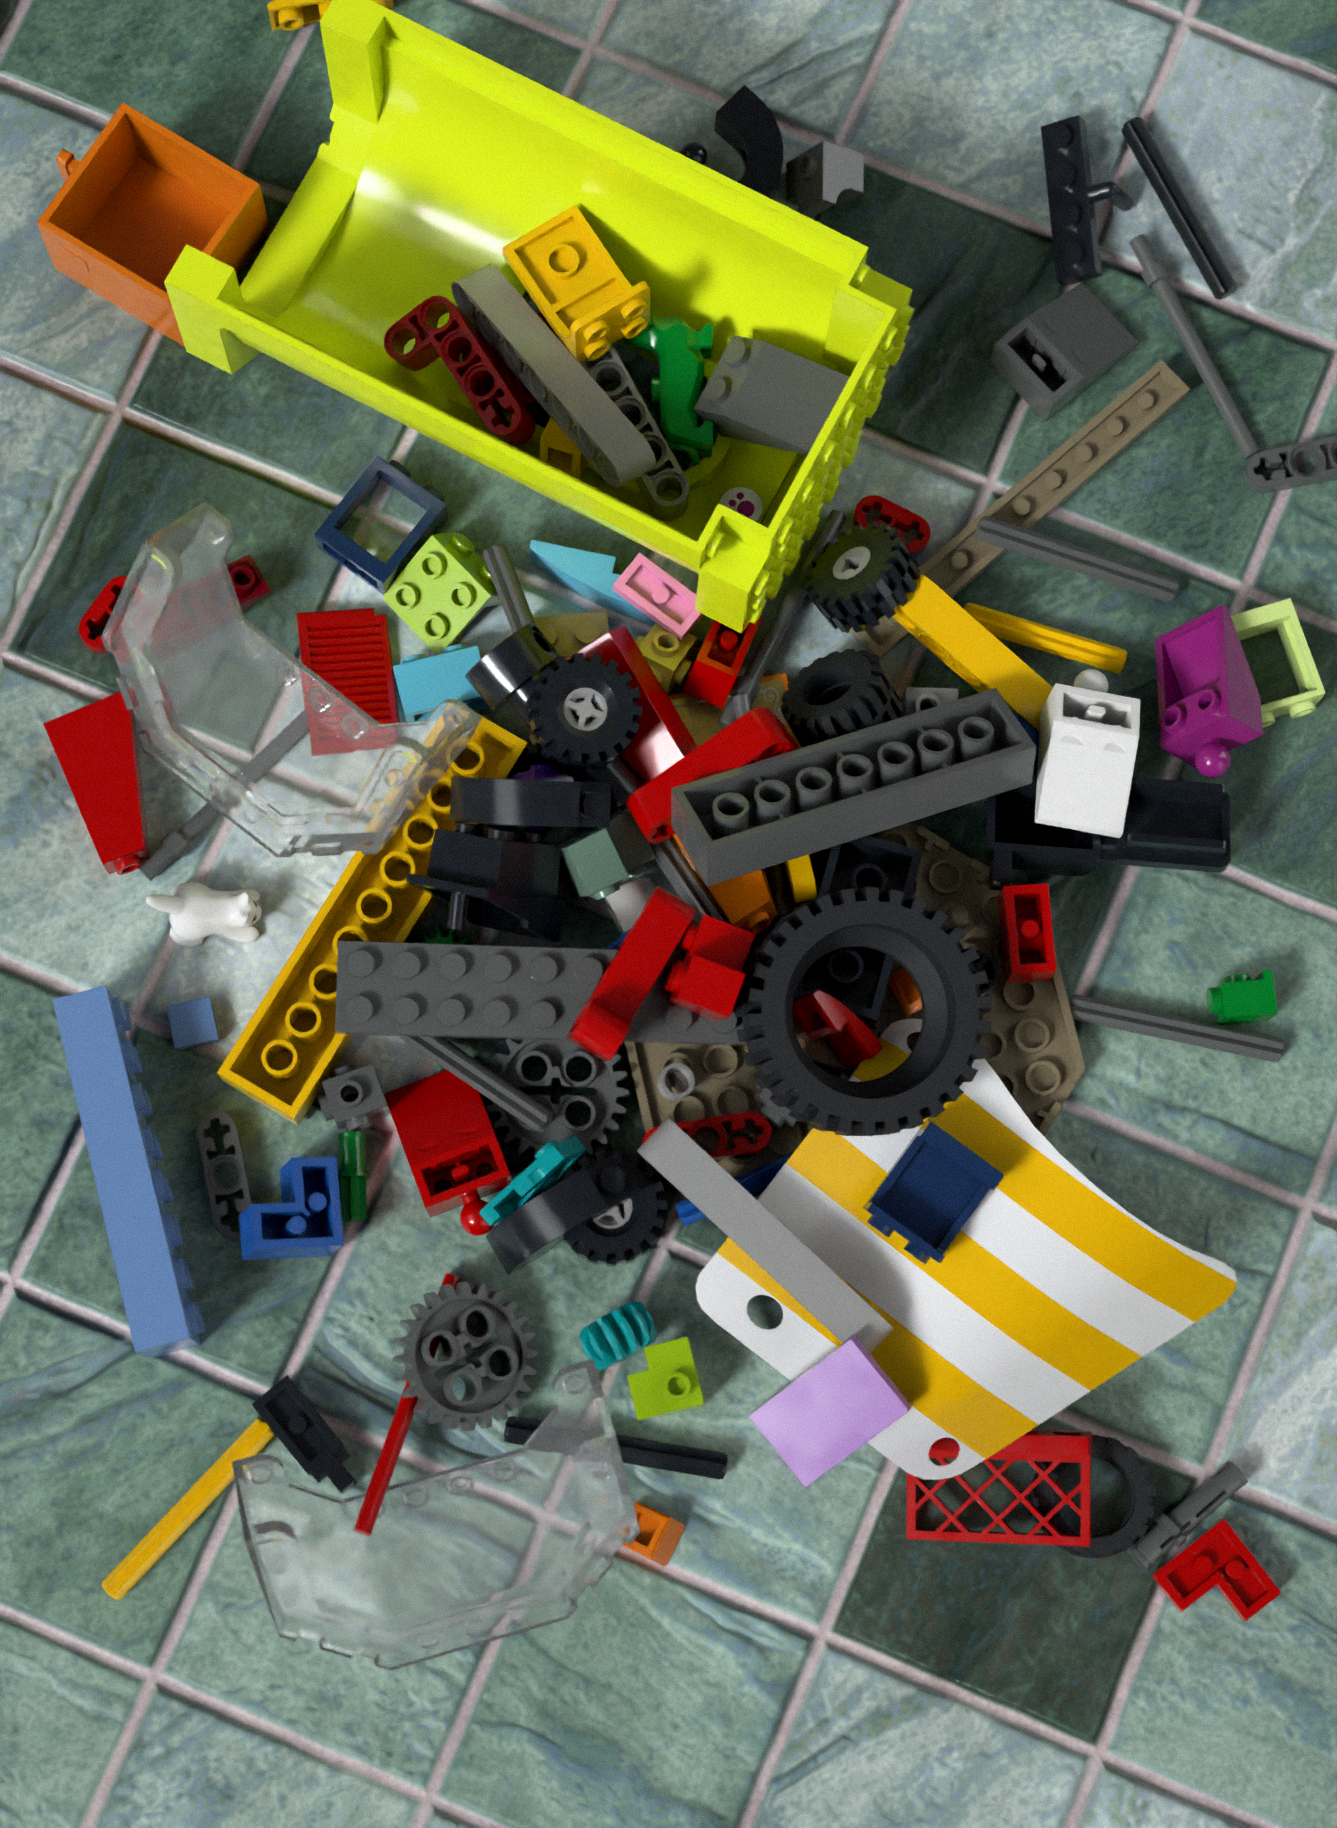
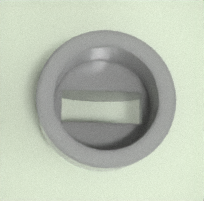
M682 1063L667 1065L657 1078L658 1091L662 1097L670 1101L684 1099L692 1092L695 1085L693 1072ZM668 1074H671L672 1080L677 1093H674L672 1091L671 1085L667 1078Z

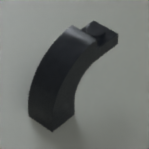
M743 85L716 112L714 131L738 152L744 163L745 172L738 183L775 201L780 186L784 149L781 132L776 119L766 104L746 85Z
M451 777L450 821L549 827H610L611 783Z
M617 1152L588 1169L584 1168L536 1196L499 1222L485 1237L509 1275L545 1255L555 1244L578 1228L637 1196L641 1190Z

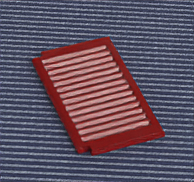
M374 608L296 613L312 757L390 751V743H401L402 737L387 615L380 614L375 616Z

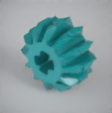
M632 1301L601 1316L584 1327L579 1334V1339L587 1359L591 1360L596 1369L605 1370L641 1351L643 1347L654 1343L658 1333L649 1311H646L641 1302Z

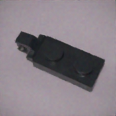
M288 1375L251 1404L309 1476L312 1475L318 1483L328 1477L342 1494L357 1483L342 1464L351 1457L344 1449L345 1445Z

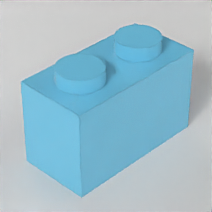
M456 644L445 648L442 651L443 654L427 658L424 654L411 655L403 658L400 661L401 664L393 666L407 727L440 719L452 699L472 711L489 707L465 678L471 668L481 660L478 646L468 647L467 644Z

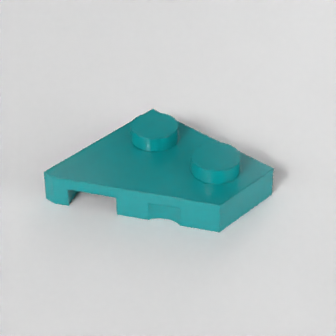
M576 1136L559 1143L555 1139L551 1140L536 1153L535 1158L537 1160L518 1174L506 1188L480 1210L479 1214L490 1226L501 1222L518 1208L554 1186L567 1169L587 1149Z

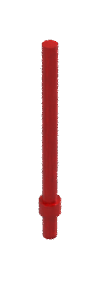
M446 1273L441 1286L451 1284L455 1291L457 1283H460L462 1279L456 1275ZM435 1337L429 1344V1352L433 1358L440 1343ZM408 1380L406 1381L402 1394L410 1386ZM401 1395L353 1528L359 1534L371 1536L415 1413L413 1410L419 1400L417 1396L403 1398Z

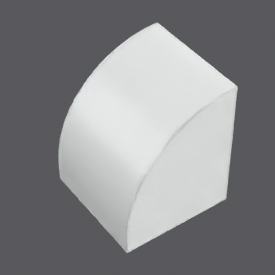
M641 878L619 886L620 889L604 897V904L621 935L633 926L655 890L650 878Z

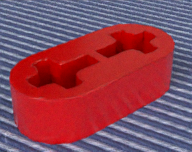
M868 495L857 503L853 515L854 526L861 524L866 529L868 524L865 522L866 514L864 512L870 513L873 508L880 511L879 519L888 523L891 529L897 528L895 530L902 540L905 535L903 532H908L911 527L918 530L917 538L919 540L914 539L911 544L905 543L915 557L922 554L927 548L931 531L929 524L921 516L877 495ZM879 520L874 521L879 525V527L883 523Z
M129 576L113 578L107 583L82 617L78 632L82 642L90 651L95 653L111 651L133 624L134 607L145 603L143 590L134 578ZM131 589L134 601L131 604L124 601L115 612L114 609L118 605L115 594L118 591L126 593ZM110 618L106 624L109 635L106 638L98 636L95 640H92L93 634L90 628L93 625L100 628Z

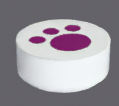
M735 487L724 493L720 500L721 505L759 523L762 514V502L753 490L745 487Z

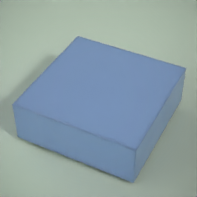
M210 996L166 1006L176 1051L220 1042Z

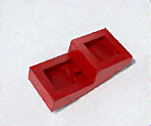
M816 990L794 998L793 1016L808 1038L814 1040L825 1036L845 1067L872 1059L884 1048L870 1029L850 1009L832 996Z

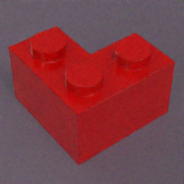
M705 914L698 918L697 924L690 922L680 944V947L687 949L683 961H679L677 965L673 964L665 983L664 989L671 992L667 1002L715 1021L730 1018L746 975L741 973L755 934Z

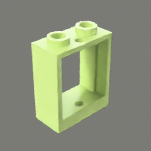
M1291 598L1231 615L1239 640L1278 630L1300 690L1299 694L1261 705L1262 727L1265 728L1275 723V717L1290 713L1291 718H1298L1315 711V705L1326 693Z

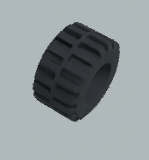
M846 649L840 653L838 651L829 653L828 656L820 657L812 661L813 663L808 667L798 672L799 675L791 679L787 685L788 690L783 693L781 698L783 704L780 706L784 719L802 748L897 719L898 715L902 712L901 700L878 659L874 655H870L868 651L860 650L856 652L855 649Z

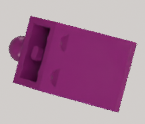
M1220 605L1155 639L1160 747L1192 767H1197L1201 774L1211 778L1219 777L1228 770L1231 762L1228 751L1263 735L1261 698L1229 610L1224 605Z

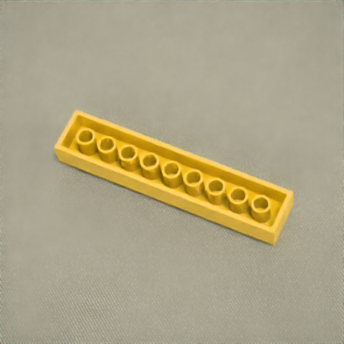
M451 700L218 1070V1075L225 1083L292 1123L300 1125L323 1088L321 1081L329 1078V1072L334 1070L355 1036L335 1034L338 941L413 943L417 933L425 924L439 899L406 882L407 873L426 875L435 829L454 830L455 822L450 821L451 777L508 779V777L518 774L520 765L525 763V757L528 755V742L459 702ZM471 823V824L482 825V827H481V832H482V830L484 829V825H485V824H481V823Z

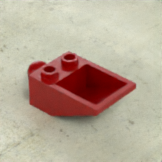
M448 1070L385 1093L384 1096L405 1155L430 1218L464 1205L460 1213V1222L466 1232L471 1235L480 1236L491 1231L494 1225L490 1226L479 1214L480 1210L488 1204V1202L481 1200V1198L502 1191L510 1184L512 1178L479 1092ZM484 1166L491 1167L494 1170L491 1174L480 1178L477 1177L479 1169ZM442 1182H447L452 1186V1189L439 1194L435 1192L436 1187Z

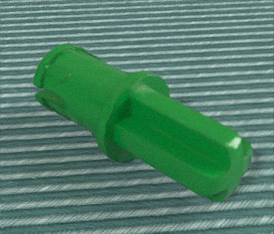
M342 1132L338 1134V1180H340L341 1219L344 1222H362L367 1218L366 1179L371 1178V1173L366 1172L367 1133Z

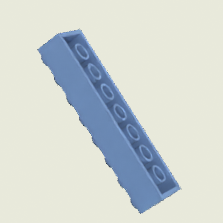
M106 985L52 999L135 1353L150 1359L199 1346L201 1344L198 1334L205 1332L204 1321L200 1307L195 1306L194 1302H190L188 1294L189 1289L195 1288L193 1275L189 1263L184 1262L183 1257L180 1258L177 1246L184 1245V1238L178 1218L174 1219L173 1214H169L167 1203L174 1201L169 1178L163 1174L162 1169H158L157 1159L163 1158V1151L158 1133L153 1132L151 1125L148 1126L146 1117L153 1115V1109L147 1089L143 1090L141 1082H138L136 1077L137 1073L143 1072L137 1047H133L131 1040L127 1039L126 1031L133 1030L128 1007L122 1003L120 996L114 997Z

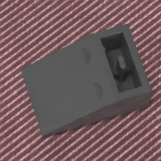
M1081 283L1024 318L995 342L989 363L1046 423L1132 351L1139 342L1091 291Z

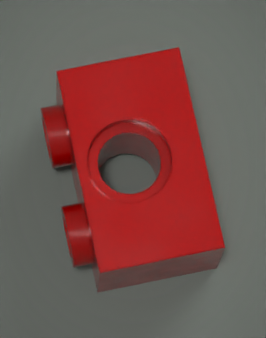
M762 616L759 617L756 624L750 622L742 634L713 620L683 691L723 708Z
M1048 884L1004 886L997 897L1005 984L1049 981L1056 972Z

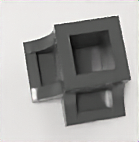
M822 141L786 163V202L797 205L798 212L809 218L815 217L832 206L840 207L864 193L863 153Z

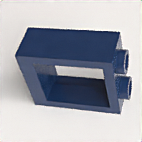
M377 455L314 535L320 550L384 595L391 583L426 541L443 526L448 519L447 506L444 503L446 500L438 490L428 484H425L424 487L420 486L410 479V472L399 462L391 460L388 463ZM381 479L427 511L386 564L340 532L341 528Z

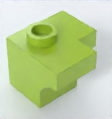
M688 1336L643 1347L648 1370L626 1376L637 1421L703 1407L704 1400Z

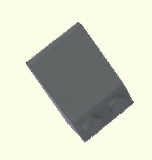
M733 335L694 410L705 421H713V429L720 436L808 455L850 377L768 342Z

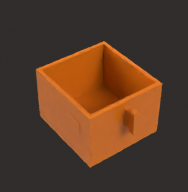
M125 103L120 105L81 161L75 159L74 154L66 149L60 151L56 162L61 176L66 179V182L36 222L55 269L184 346L164 281L186 244L235 268L236 276H238L265 236L267 237L271 231L259 183Z

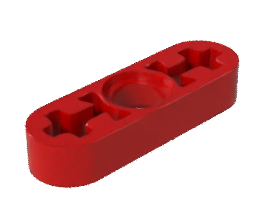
M744 1112L675 1123L680 1129L687 1131V1135L692 1140L698 1130L702 1128L713 1129L718 1134L720 1142L714 1151L707 1154L715 1161L757 1154L766 1148L771 1137L770 1123L763 1115L757 1112ZM745 1122H752L755 1129L762 1128L763 1134L757 1137L756 1144L749 1145L747 1138H736L732 1140L735 1149L726 1150L727 1134L722 1125L731 1124L730 1133L743 1131ZM659 1126L650 1129L646 1133L642 1145Z

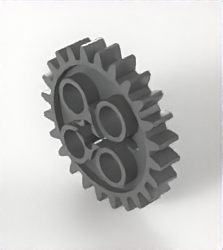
M507 1039L506 1043L511 1053L509 1056L496 1053L494 1057L503 1066L501 1070L492 1071L518 1089L522 1087L552 1089L555 1086V1081L560 1080L561 1085L566 1089L594 1088L597 1090V1095L594 1097L564 1095L561 1096L559 1104H554V1099L548 1095L530 1096L537 1102L544 1104L554 1114L551 1123L543 1132L535 1131L496 1103H492L486 1107L487 1111L500 1113L502 1116L493 1124L494 1129H503L505 1127L510 1129L503 1141L506 1144H510L519 1138L521 1142L518 1153L523 1156L533 1147L535 1148L534 1157L545 1144L553 1139L559 1143L576 1136L587 1149L585 1152L590 1156L595 1155L592 1145L594 1140L597 1139L602 1144L608 1145L609 1141L604 1134L606 1128L615 1131L621 1129L612 1119L614 1114L622 1115L628 1112L626 1108L617 1104L618 1098L630 1096L629 1090L619 1088L617 1084L628 1077V1073L624 1071L614 1072L613 1069L622 1060L620 1055H614L610 1061L605 1062L572 1041L523 1040L518 1045L514 1041ZM533 1058H542L547 1063V1074L539 1081L527 1080L524 1074L526 1063ZM576 1059H587L592 1065L590 1077L583 1082L571 1080L568 1074L570 1064ZM575 1103H586L591 1109L589 1122L581 1127L572 1126L568 1121V1110Z
M469 1282L457 1283L455 1291L451 1284L440 1286V1297L435 1292H428L423 1295L426 1306L419 1303L410 1306L411 1312L416 1318L415 1320L405 1319L399 1323L408 1332V1335L394 1338L393 1341L404 1348V1354L392 1357V1361L404 1364L405 1367L404 1371L395 1376V1380L409 1381L410 1386L404 1391L402 1396L403 1398L415 1396L419 1398L413 1410L415 1413L424 1412L430 1408L429 1423H439L444 1418L446 1430H455L460 1423L463 1431H474L476 1422L480 1428L492 1427V1416L497 1421L508 1419L505 1406L511 1409L521 1407V1403L515 1395L516 1392L529 1393L531 1391V1388L523 1381L524 1376L537 1374V1370L527 1365V1359L538 1356V1351L526 1349V1342L532 1340L536 1335L533 1332L522 1333L521 1327L526 1323L528 1317L527 1315L519 1317L512 1315L517 1305L516 1301L500 1304L503 1291L495 1290L487 1296V1287L484 1283L476 1284L472 1292ZM470 1313L477 1318L479 1323V1329L475 1336H472L466 1328V1319ZM493 1333L497 1335L495 1342L469 1355L466 1358L467 1364L453 1366L438 1380L434 1379L436 1371L462 1358L466 1354L465 1349L480 1346ZM434 1337L441 1342L443 1347L442 1356L438 1361L429 1352V1344ZM493 1352L501 1360V1370L497 1375L493 1374L489 1367V1358ZM457 1376L464 1381L466 1386V1392L461 1400L457 1399L452 1390V1384Z

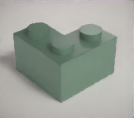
M625 811L610 818V827H591L558 844L561 845L559 878L569 898L584 897L585 901L593 898L600 900L620 889L617 884L618 881L623 879V882L646 872L647 869L644 864L656 858L630 811Z

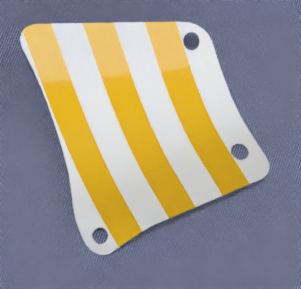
M903 1019L892 1023L878 1039L884 1048L874 1058L862 1061L849 1081L874 1080L898 1068L912 1052L907 1046V1037L911 1033L921 1031L922 1019ZM985 1058L974 1060L971 1067L977 1069L978 1072L972 1082H963L959 1088L964 1093L956 1101L946 1102L943 1105L946 1110L937 1117L923 1120L924 1122L925 1120L933 1122L1004 1174L994 1190L990 1189L944 1252L943 1255L946 1257L941 1263L936 1262L932 1258L928 1260L926 1265L903 1249L908 1241L893 1231L888 1238L867 1223L871 1214L863 1209V1206L922 1125L913 1129H902L900 1133L875 1136L836 1135L835 1132L820 1131L812 1128L757 1199L894 1328L870 1355L912 1407L909 1412L867 1443L907 1473L921 1479L937 1480L951 1478L986 1460L1220 1307L1230 1298L1237 1286L1236 1273L1227 1264L1191 1250L1160 1234L1117 1204L1067 1161L1032 1124ZM729 1237L698 1275L696 1295L701 1309L714 1322L790 1381L796 1379L842 1344L836 1336ZM767 1295L780 1304L783 1310V1320L778 1327L770 1330L762 1329L750 1320L747 1313V1305L754 1296ZM941 1438H952L959 1443L960 1447L956 1460L945 1466L933 1464L929 1458V1450L932 1444Z

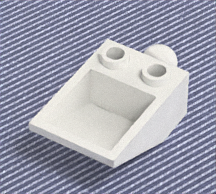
M1087 669L1082 671L1076 677L1074 686L1055 683L1040 711L1035 823L1120 838L1124 829L1139 741L1141 699L1108 693V680L1098 670Z

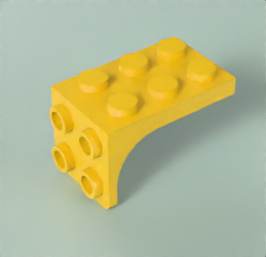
M576 205L502 247L504 258L559 340L579 363L587 358L589 361L598 359L610 349L611 344L624 336L626 339L637 336L647 327V323L650 322V287L645 281L639 282L634 286L628 282Z

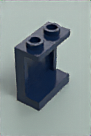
M925 1120L924 1124L863 1206V1209L871 1214L867 1223L888 1238L893 1231L908 1241L903 1249L925 1265L930 1258L941 1263L946 1257L943 1255L987 1192L990 1189L994 1190L1004 1174L933 1122Z

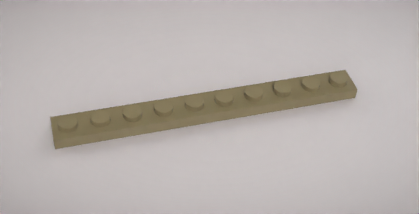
M1162 359L1158 361L918 568L920 574L929 578L948 596L953 598L1007 551V549L975 538V530L980 518L988 516L1031 531L1188 395L1190 388ZM886 615L879 619L880 625L874 628L866 624L864 631L855 632L853 628L849 631L870 655H874L878 661L911 634L893 617L888 619Z

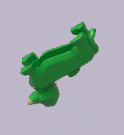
M650 295V322L647 323V327L640 334L630 339H626L624 336L623 340L632 346L648 349L657 356L660 366V377H652L651 403L660 404V431L671 451L687 453L692 464L696 466L700 464V455L712 457L713 421H704L701 427H697V415L694 410L703 385V358H711L713 323L704 324L698 331L678 317H655L652 312Z

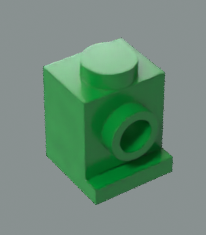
M1263 970L1254 980H1251L1250 974L1224 977V983H1220L1217 987L1207 988L1208 1011L1210 1014H1215L1216 1023L1219 1025L1269 1021L1278 1013L1272 970Z

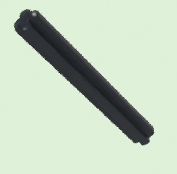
M1138 116L1128 120L1123 124L1121 132L1212 294L1218 300L1230 296L1235 292L1237 284L1143 118Z
M515 1416L508 1417L504 1430V1441L511 1444L719 1480L724 1478L728 1463V1456L724 1452Z

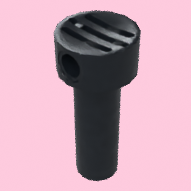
M531 622L510 635L471 668L465 678L492 711H496L509 703L525 723V717L528 714V709H525V706L531 694V689L548 666H553L555 661L560 659L561 656L536 624ZM571 711L574 712L575 716L579 719V717L576 714V711ZM551 756V757L554 759V761L557 763L558 760H557L556 758H554L553 756ZM620 757L611 763H605L602 768L593 770L591 766L587 767L584 771H574V766L569 764L565 769L561 768L566 776L573 777V781L611 783L610 816L627 803L628 798L642 787L641 783Z

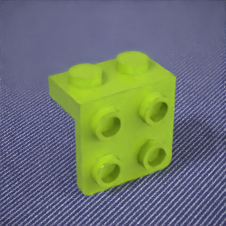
M454 531L432 535L391 583L387 592L384 593L385 602L436 654L443 653L442 651L445 648L451 646L484 607L501 604L487 564L474 552L475 546L466 536Z

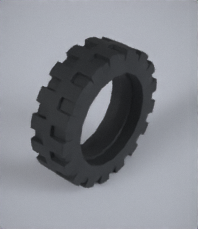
M1092 1435L1091 1458L1109 1462L1121 1472L1128 1484L1130 1494L1128 1512L1120 1525L1110 1532L1095 1536L1091 1535L1090 1547L1055 1545L1056 1547H1060L1066 1553L1074 1556L1104 1558L1126 1551L1134 1545L1138 1538L1145 1534L1148 1529L1149 1520L1154 1515L1153 1496H1156L1154 1483H1151L1149 1474H1151L1149 1468L1137 1457L1138 1454L1129 1446L1126 1447L1115 1438ZM1041 1461L1039 1464L1046 1470L1053 1462ZM1074 1462L1059 1463L1049 1475L1058 1483L1065 1469ZM1038 1472L1033 1476L1032 1482L1040 1475ZM1043 1479L1032 1490L1030 1501L1046 1516L1057 1505L1056 1491ZM1059 1511L1049 1519L1062 1534L1081 1535V1533L1066 1524ZM1044 1525L1040 1528L1044 1533L1052 1534Z

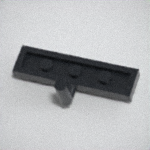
M1080 115L1041 126L1057 282L1063 287L1102 276L1094 203L1108 199L1121 211L1130 210L1134 203L1133 198L1114 181H1107L1092 186L1086 122Z

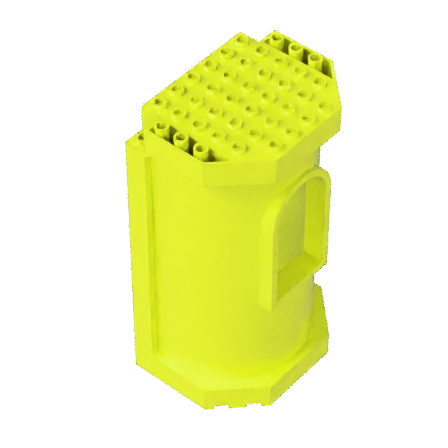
M332 0L320 20L333 99L330 119L334 124L330 134V142L325 141L320 145L316 159L240 287L235 268L186 244L164 281L186 352L230 374H234L261 352L699 574L695 610L742 634L750 622L756 624L764 610L767 599L773 600L783 583V574L788 577L792 575L801 557L799 552L804 543L803 538L808 541L812 538L821 519L819 515L823 508V503L827 505L831 503L840 482L838 480L843 467L849 469L858 452L859 446L857 444L863 433L861 428L866 417L872 418L881 401L882 395L880 393L886 382L884 377L889 366L897 364L906 343L904 340L910 329L908 324L915 310L909 306L913 289L872 270L870 266L866 265L869 247L372 0ZM576 205L632 286L642 281L648 284L651 289L653 316L678 317L698 331L704 324L713 323L711 358H703L704 376L702 391L706 387L733 335L768 342L845 374L850 378L808 455L723 437L718 434L713 445L712 457H704L699 465L683 472L689 484L688 508L685 514L679 519L666 521L656 517L651 511L635 480L614 489L602 478L590 462H588L581 478L577 479L541 461L540 437L545 428L535 424L534 434L528 442L515 446L504 442L486 427L441 357L422 370L413 371L407 369L386 353L384 336L394 323L432 296L440 295L457 306L452 294V283L489 264H493L499 269L528 304L530 301L534 302L504 258L502 247ZM449 313L440 317L437 328L444 326L448 322ZM623 338L614 342L659 365V360L652 351L627 344ZM415 339L407 342L404 347V354L413 349ZM460 354L459 362H462L463 358L462 354ZM507 410L500 411L505 415L511 426L512 421L510 417L512 414ZM735 487H745L753 490L762 502V514L759 523L721 505L720 500L724 493ZM665 489L658 494L662 500L668 502L675 501L681 496L673 489Z

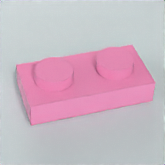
M640 552L613 584V591L667 632L672 633L681 642L704 615L695 610V593Z

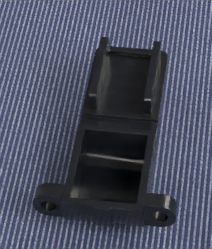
M1033 774L1031 784L987 797L983 804L982 827L985 834V861L989 866L990 890L1001 891L1004 886H1010L1012 869L1061 876H1084L1095 871L1099 860L1113 861L1117 865L1220 873L1227 869L1231 860L1230 797L1226 792L1224 784L1132 777L1124 829L1120 838L1035 823L1037 774Z

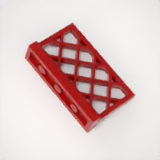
M1030 1430L983 1461L994 1474L977 1491L961 1474L954 1476L971 1495L955 1512L935 1494L949 1478L941 1479L931 1489L921 1478L907 1473V1539L1090 1547L1092 1432ZM952 1438L938 1439L930 1447L929 1458H936L942 1466L951 1464L946 1458L958 1457L960 1451L959 1443ZM992 1460L1007 1461L998 1468ZM1015 1460L1027 1461L1040 1474L1023 1492L1003 1473ZM1037 1461L1053 1463L1045 1470ZM1061 1462L1081 1463V1482L1069 1493L1049 1475ZM997 1477L1017 1497L1000 1514L980 1495ZM1043 1479L1063 1498L1046 1516L1026 1497ZM918 1486L925 1493V1495L919 1501ZM1080 1489L1081 1507L1072 1499ZM930 1498L948 1519L937 1529H917L918 1508ZM974 1500L994 1519L983 1531H971L957 1517ZM1020 1501L1039 1520L1028 1533L1016 1532L1003 1519ZM1067 1503L1081 1517V1535L1062 1534L1049 1519ZM953 1522L959 1530L944 1529ZM996 1524H999L1005 1532H994L990 1530ZM1044 1525L1052 1534L1036 1532Z

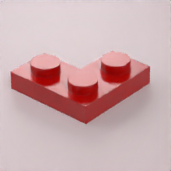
M1225 1519L1218 1520L1150 1574L1178 1612H1183L1216 1586L1241 1620L1247 1621L1281 1594V1591Z

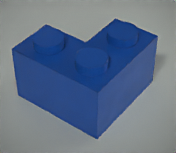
M336 1156L291 1158L279 1170L282 1203L250 1204L239 1215L242 1260L329 1257L344 1246Z

